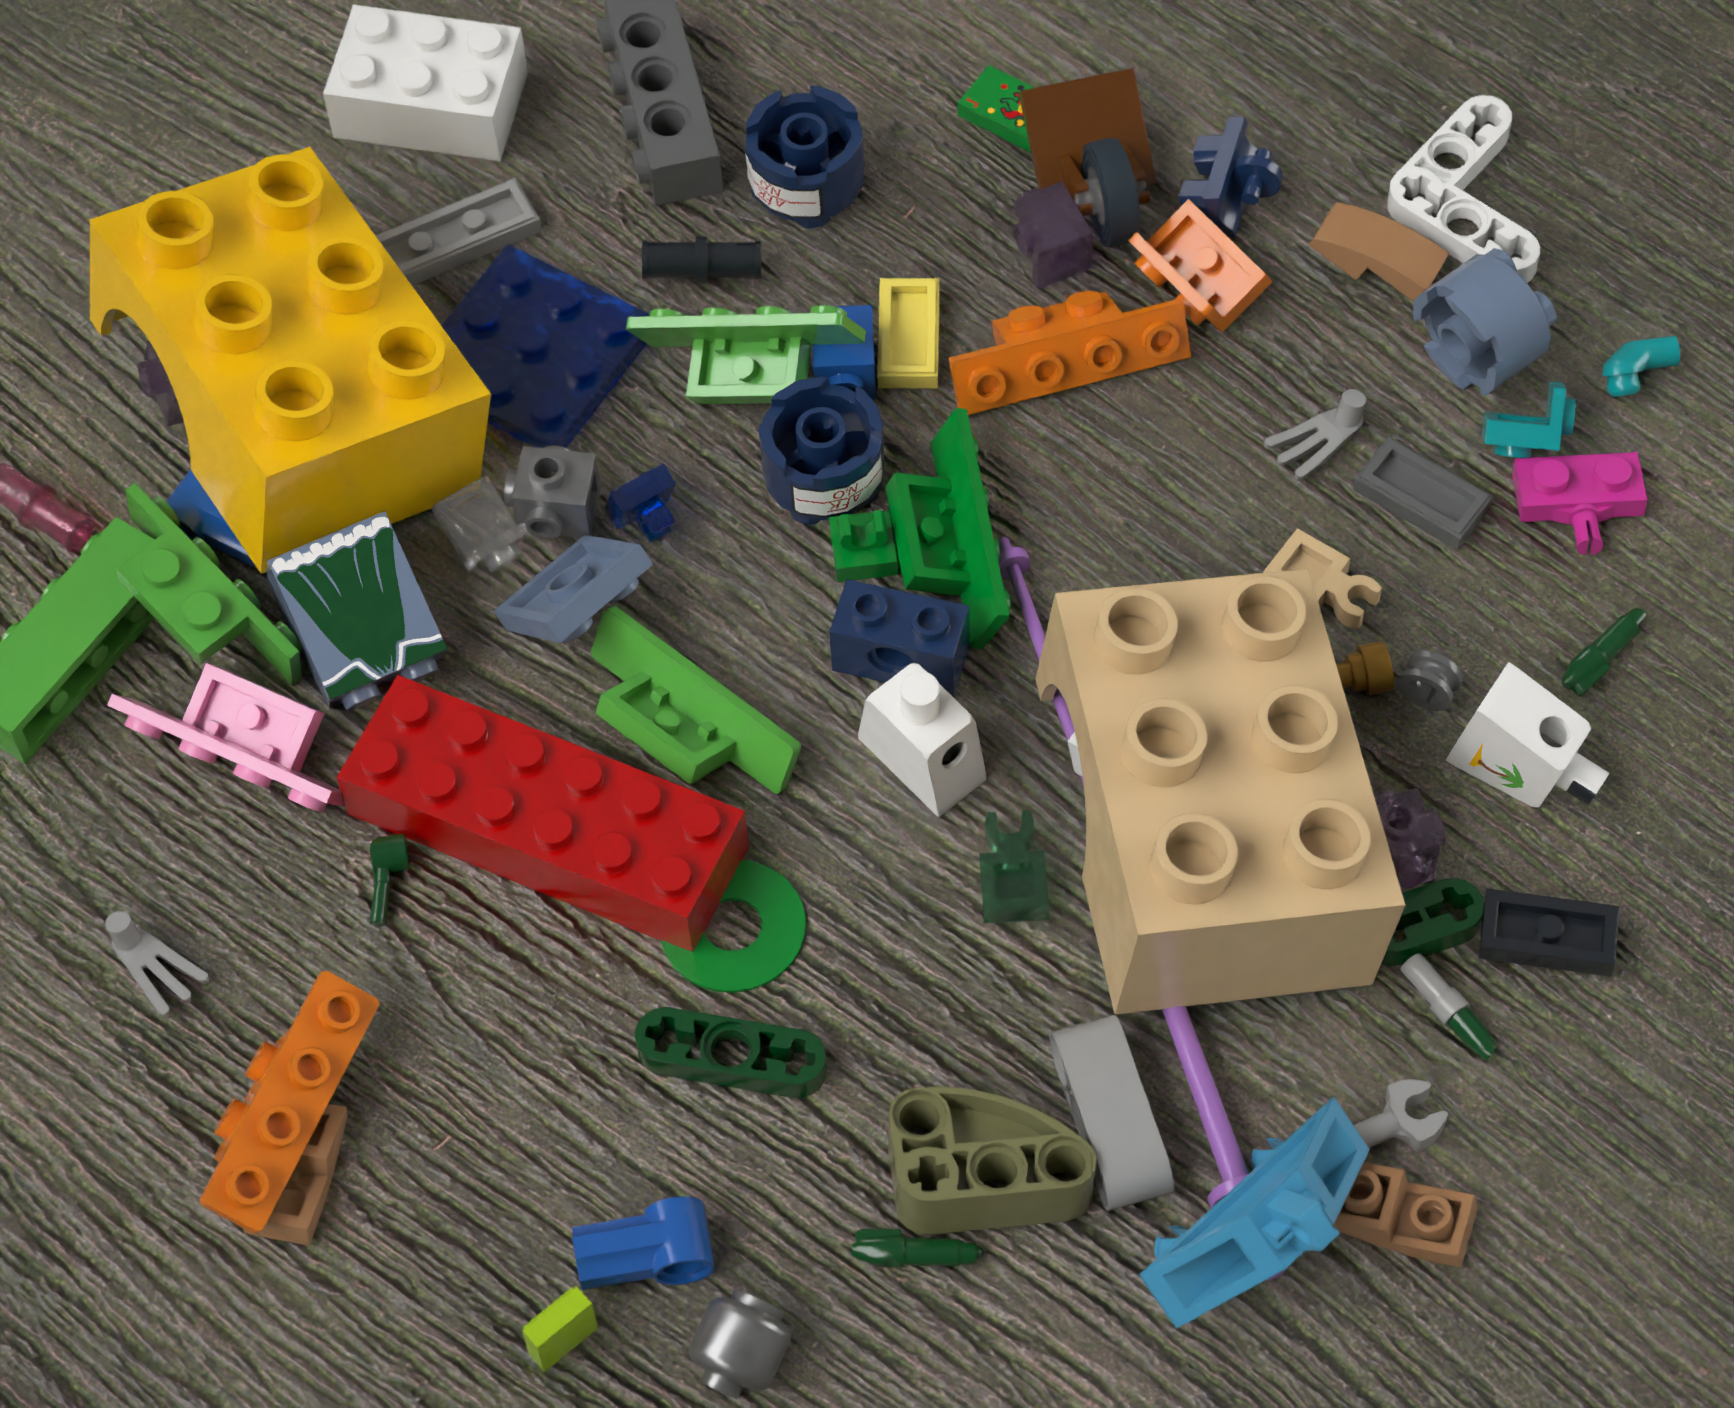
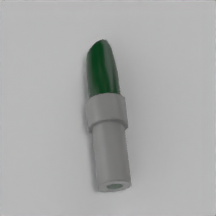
M1421 953L1410 957L1400 970L1431 1005L1430 1010L1445 1027L1449 1026L1462 1042L1483 1060L1489 1059L1495 1050L1496 1042L1481 1021L1470 1010V1004L1455 987L1451 988Z

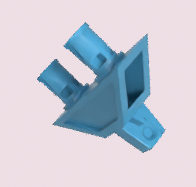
M1332 1097L1287 1140L1283 1141L1273 1137L1265 1138L1272 1150L1253 1149L1251 1154V1167L1253 1171L1192 1227L1187 1229L1178 1225L1169 1226L1177 1238H1156L1154 1244L1156 1260L1143 1270L1139 1276L1175 1328L1188 1323L1285 1270L1304 1251H1322L1340 1234L1338 1229L1332 1225L1335 1223L1370 1149L1335 1097Z

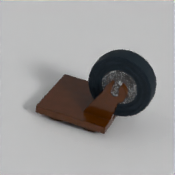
M1134 68L1019 91L1042 208L1068 203L1075 207L1078 217L1090 215L1095 232L1103 246L1116 247L1129 244L1128 240L1136 232L1139 234V205L1150 202V192L1147 191L1146 186L1157 184Z

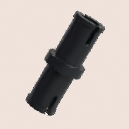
M696 236L695 242H648V240H642V279L696 278V284H708V278L761 279V241L708 242L707 236Z

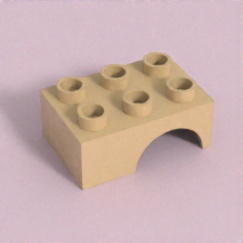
M1309 569L1055 593L1035 680L1040 701L1053 700L1056 689H1059L1069 710L1076 735L1086 808V852L1082 879L1114 1014L1373 985L1405 907V902Z

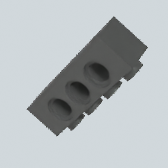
M603 0L605 17L596 19V26L602 52L613 51L615 61L608 62V71L614 96L625 95L627 105L619 106L626 140L637 139L640 148L632 150V159L638 184L649 183L655 206L723 192L720 154L676 0Z

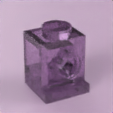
M1063 182L1023 193L1014 203V210L1019 217V223L1013 225V234L1021 254L1025 258L1031 256L1033 258V282L1037 289L1091 270L1093 233Z

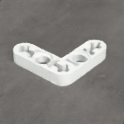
M1487 95L1472 97L1464 102L1394 175L1390 182L1387 209L1390 216L1396 222L1431 240L1461 263H1465L1476 254H1486L1494 248L1504 250L1509 256H1512L1514 253L1521 255L1522 259L1514 257L1512 260L1516 266L1517 273L1528 283L1533 279L1539 261L1540 245L1537 238L1523 227L1463 191L1504 148L1509 138L1512 122L1510 108L1501 99ZM1488 121V122L1493 123L1494 126H1493V125H1490V124H1486V125H1484V124ZM1474 124L1479 126L1484 125L1476 133L1475 141L1471 140ZM1442 153H1454L1463 158L1465 164L1457 169H1446L1439 166L1434 158ZM1418 193L1425 196V199L1422 197H1416L1412 201L1405 199V195L1407 197L1413 198ZM1432 212L1435 213L1437 217H1432ZM1458 218L1468 219L1478 226L1479 231L1472 235L1462 236L1453 233L1447 224ZM1489 237H1494V242Z

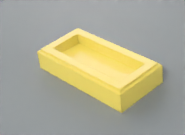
M880 278L878 388L938 389L939 278Z

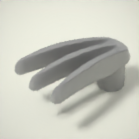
M1356 389L1346 390L1342 395L1339 407L1320 413L1293 428L1266 438L1264 441L1265 449L1283 447L1306 439L1278 455L1277 464L1278 466H1283L1297 461L1323 446L1316 454L1295 470L1296 481L1302 480L1328 461L1358 431L1363 424V417L1361 415L1366 404V396Z
M117 911L106 919L105 927L112 938L111 945L113 950L162 1016L169 1017L170 1008L144 973V968H148L185 1002H191V992L157 960V957L203 984L209 983L207 972L186 960L156 937L136 927L127 912Z

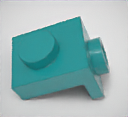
M1550 381L1545 417L1484 411L1481 433L1484 444L1495 445L1494 454L1506 457L1529 458L1531 457L1532 448L1559 451L1561 435H1572L1576 400L1575 398H1566V388L1563 382Z

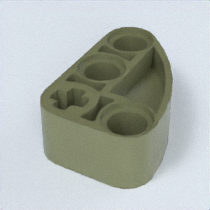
M945 1086L915 1087L904 1090L895 1097L890 1105L888 1155L895 1205L900 1221L909 1230L918 1234L932 1235L1062 1222L1080 1217L1087 1211L1092 1202L1096 1170V1155L1092 1146L1059 1121L1033 1107L996 1094L974 1089ZM919 1127L931 1132L924 1135H914L907 1132V1130ZM1067 1173L1074 1176L1076 1180L1069 1182L1059 1181L1051 1175ZM1001 1180L1007 1183L1008 1186L991 1188L984 1185L983 1182ZM921 1190H933V1191H932V1192H926V1191H921Z

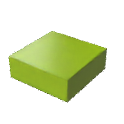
M576 1286L574 1288L571 1287L523 1326L522 1332L530 1357L546 1372L597 1330L598 1326L592 1303Z

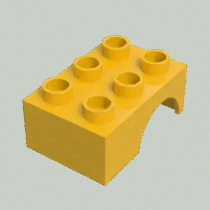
M311 147L289 154L269 156L260 160L255 165L177 191L157 193L147 198L144 202L90 219V321L100 336L112 332V323L114 321L129 316L146 335L167 373L182 413L190 449L191 471L261 574L267 572L268 560L384 511L392 524L479 490L491 393Z

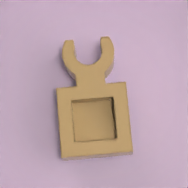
M1298 528L1263 571V573L1309 569L1319 607L1321 608L1324 603L1333 607L1337 619L1350 628L1359 629L1364 616V610L1350 602L1351 599L1361 598L1374 606L1380 601L1382 587L1377 581L1365 575L1348 576L1349 557Z

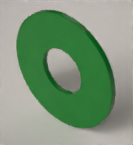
M741 860L719 904L726 901H741L751 905L758 912L761 919V931L757 939L748 947L740 950H723L715 947L707 939L705 932H703L693 952L661 940L667 959L681 976L697 986L716 992H745L772 982L782 975L795 961L802 948L806 933L803 903L792 884L784 876L768 866L753 861Z

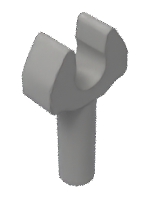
M1402 1079L1388 1085L1385 1097L1387 1104L1384 1111L1354 1125L1369 1148L1391 1138L1401 1139L1409 1144L1415 1152H1420L1435 1143L1445 1128L1448 1113L1446 1111H1439L1430 1114L1424 1119H1414L1405 1110L1428 1099L1431 1083L1422 1080Z

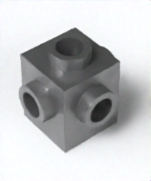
M522 446L518 469L508 470L504 489V502L506 506L513 507L518 532H527L540 538H555L558 536L581 538L584 535H592L601 491L596 453L570 451L560 446H547L544 448Z

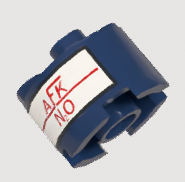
M810 86V93H794L782 97V90L775 91L755 106L746 122L747 138L745 149L748 181L752 197L771 214L791 221H797L805 228L823 227L829 222L830 217L839 214L855 201L864 184L863 130L858 121V112L855 106L840 93L820 86Z
M820 376L795 381L778 391L772 397V407L763 417V421L758 429L762 472L767 491L782 508L790 511V515L795 521L812 525L821 520H829V517L842 514L850 515L866 504L876 500L882 488V477L885 467L883 424L878 406L869 395L857 386L854 392L844 386L829 385L828 377Z

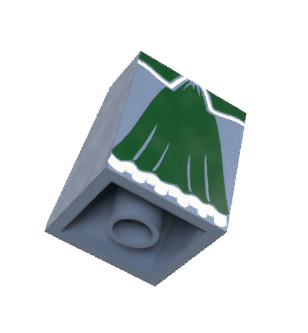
M385 511L267 561L268 586L289 629L295 634L302 646L301 653L328 708L343 702L346 711H350L379 698L381 693L378 687L395 680L397 675L419 682L439 671L436 662L445 658L447 647Z

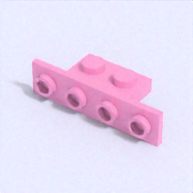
M206 663L183 719L136 699L112 694L107 706L127 714L128 717L124 725L134 731L158 740L161 739L164 731L182 739L178 748L180 751L212 764L215 763L218 755L237 763L233 771L234 775L265 788H269L272 779L292 788L288 799L312 810L324 813L327 803L345 807L340 789L300 772L325 714L319 710L209 663Z

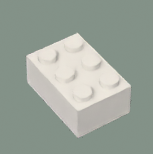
M353 5L323 92L333 138L501 161L528 74L521 28Z

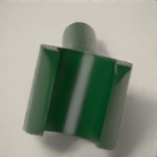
M404 834L378 837L370 844V856L374 872L373 883L375 884L370 925L382 927L386 924L391 888L390 873L411 870L409 849L405 842Z

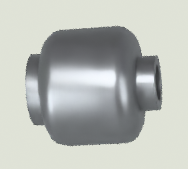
M738 1289L734 1290L731 1298L725 1296L714 1298L709 1303L689 1347L690 1358L698 1366L705 1369L700 1382L737 1400L743 1387L753 1391L767 1389L773 1381L791 1340L789 1328L781 1322L785 1312Z

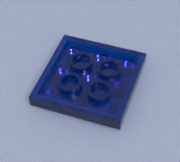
M507 244L441 326L491 393L488 424L536 448L547 446L567 448L647 345V343L626 330L628 317H645L650 314Z

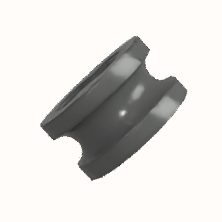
M1428 650L1414 652L1408 660V669L1402 672L1398 679L1400 692L1408 700L1422 708L1433 711L1447 709L1453 701V692L1459 689L1462 684L1463 674L1461 669L1453 661L1439 653Z

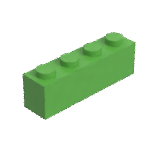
M115 517L101 533L93 535L87 541L81 556L62 577L55 578L47 585L41 600L24 619L11 625L4 633L0 642V749L26 764L155 619L118 580L117 568L155 539L120 518Z

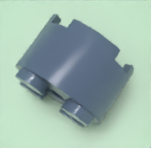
M1496 248L1486 254H1476L1423 291L1414 300L1412 314L1414 321L1424 318L1426 328L1432 340L1423 346L1439 370L1462 390L1470 384L1480 387L1481 396L1488 395L1549 350L1551 338L1549 326L1557 321L1554 306L1549 298L1541 292H1533L1523 277L1517 273L1512 258L1504 250Z

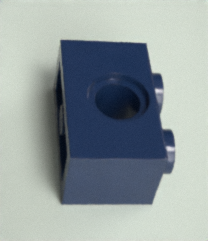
M846 579L829 631L832 671L887 682L909 664L916 663L926 672L933 675L938 683L954 698L970 645L969 606Z

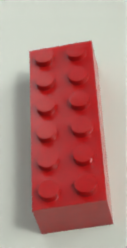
M400 675L396 676L336 777L347 814L394 834H404L405 838L691 952L695 949L702 933L705 932L737 867L749 849L745 811Z

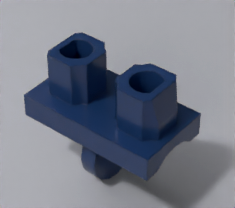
M1228 117L1224 132L1221 135L1198 136L1193 150L1194 164L1199 175L1210 176L1209 179L1183 181L1179 194L1181 206L1189 199L1227 237H1236L1245 205H1255L1258 203L1259 198L1275 195L1278 193L1283 181L1282 170L1276 163L1271 161L1272 153L1267 149L1256 148L1246 138L1245 131L1248 123L1245 117Z

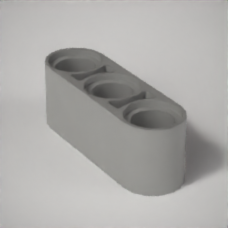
M1111 1015L1050 1032L1049 1039L1053 1060L1078 1135L1092 1146L1096 1155L1094 1182L1104 1208L1110 1211L1173 1193L1174 1181L1168 1156L1117 1016Z

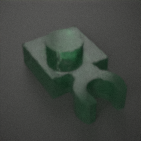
M1022 810L1021 829L1014 834H1005L997 827L996 812H988L985 819V840L993 852L979 853L983 923L1049 920L1045 850H1029L1034 841V817L1030 810Z

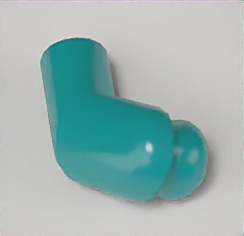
M1676 336L1630 341L1620 346L1603 365L1602 376H1607V392L1612 397L1637 394L1641 387L1637 372L1678 366L1680 363V348Z

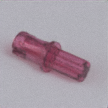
M0 463V504L17 514L18 521L22 526L27 529L38 528L62 544L69 552H77L83 548L92 536L94 521L58 499L55 489L50 485H37L6 463Z

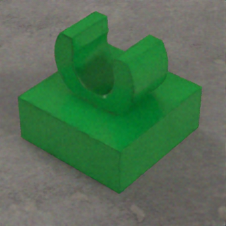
M876 510L869 513L842 514L829 517V530L837 582H845L846 579L862 580L898 575V559L890 510Z

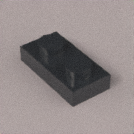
M1487 888L1484 897L1478 959L1611 977L1616 960L1620 906Z

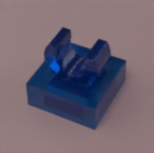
M664 463L611 491L605 511L616 529L636 519L642 534L649 543H652L670 533V526L675 523L665 503L670 500L676 482Z

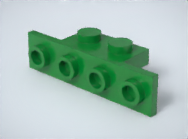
M955 408L930 442L937 477L895 472L886 484L885 489L905 590L961 596L962 604L969 606L971 648L983 649L999 628L1006 623L1010 613V596L1003 587L998 562L1000 554L999 543L993 537L988 514L989 495L987 488L982 485L977 461L978 442L976 437L972 435L967 409Z

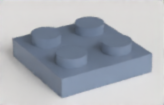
M584 535L493 612L506 631L558 643L568 642L586 632L593 623L591 617L607 603L617 602L632 593L639 584L637 578L650 568L653 563L640 544Z

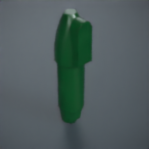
M1633 608L1620 616L1591 645L1585 646L1582 652L1575 656L1568 665L1561 681L1563 687L1567 690L1572 689L1581 697L1611 668L1608 663L1640 633L1639 625L1647 617L1645 610Z
M860 1229L856 1231L855 1243L852 1244V1256L854 1258L884 1267L903 1268L905 1265L960 1266L976 1264L977 1260L983 1256L982 1248L978 1247L976 1243L961 1242L960 1239L906 1238V1236L901 1235V1229Z

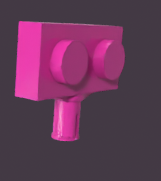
M1638 452L1514 458L1512 478L1520 522L1552 520L1573 525L1576 549L1579 554H1587L1588 544L1590 555L1600 552L1604 547L1598 523L1613 517L1644 516L1647 495Z

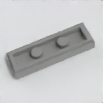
M513 178L378 234L376 237L410 284L415 285L539 233L542 230L540 218L517 179Z

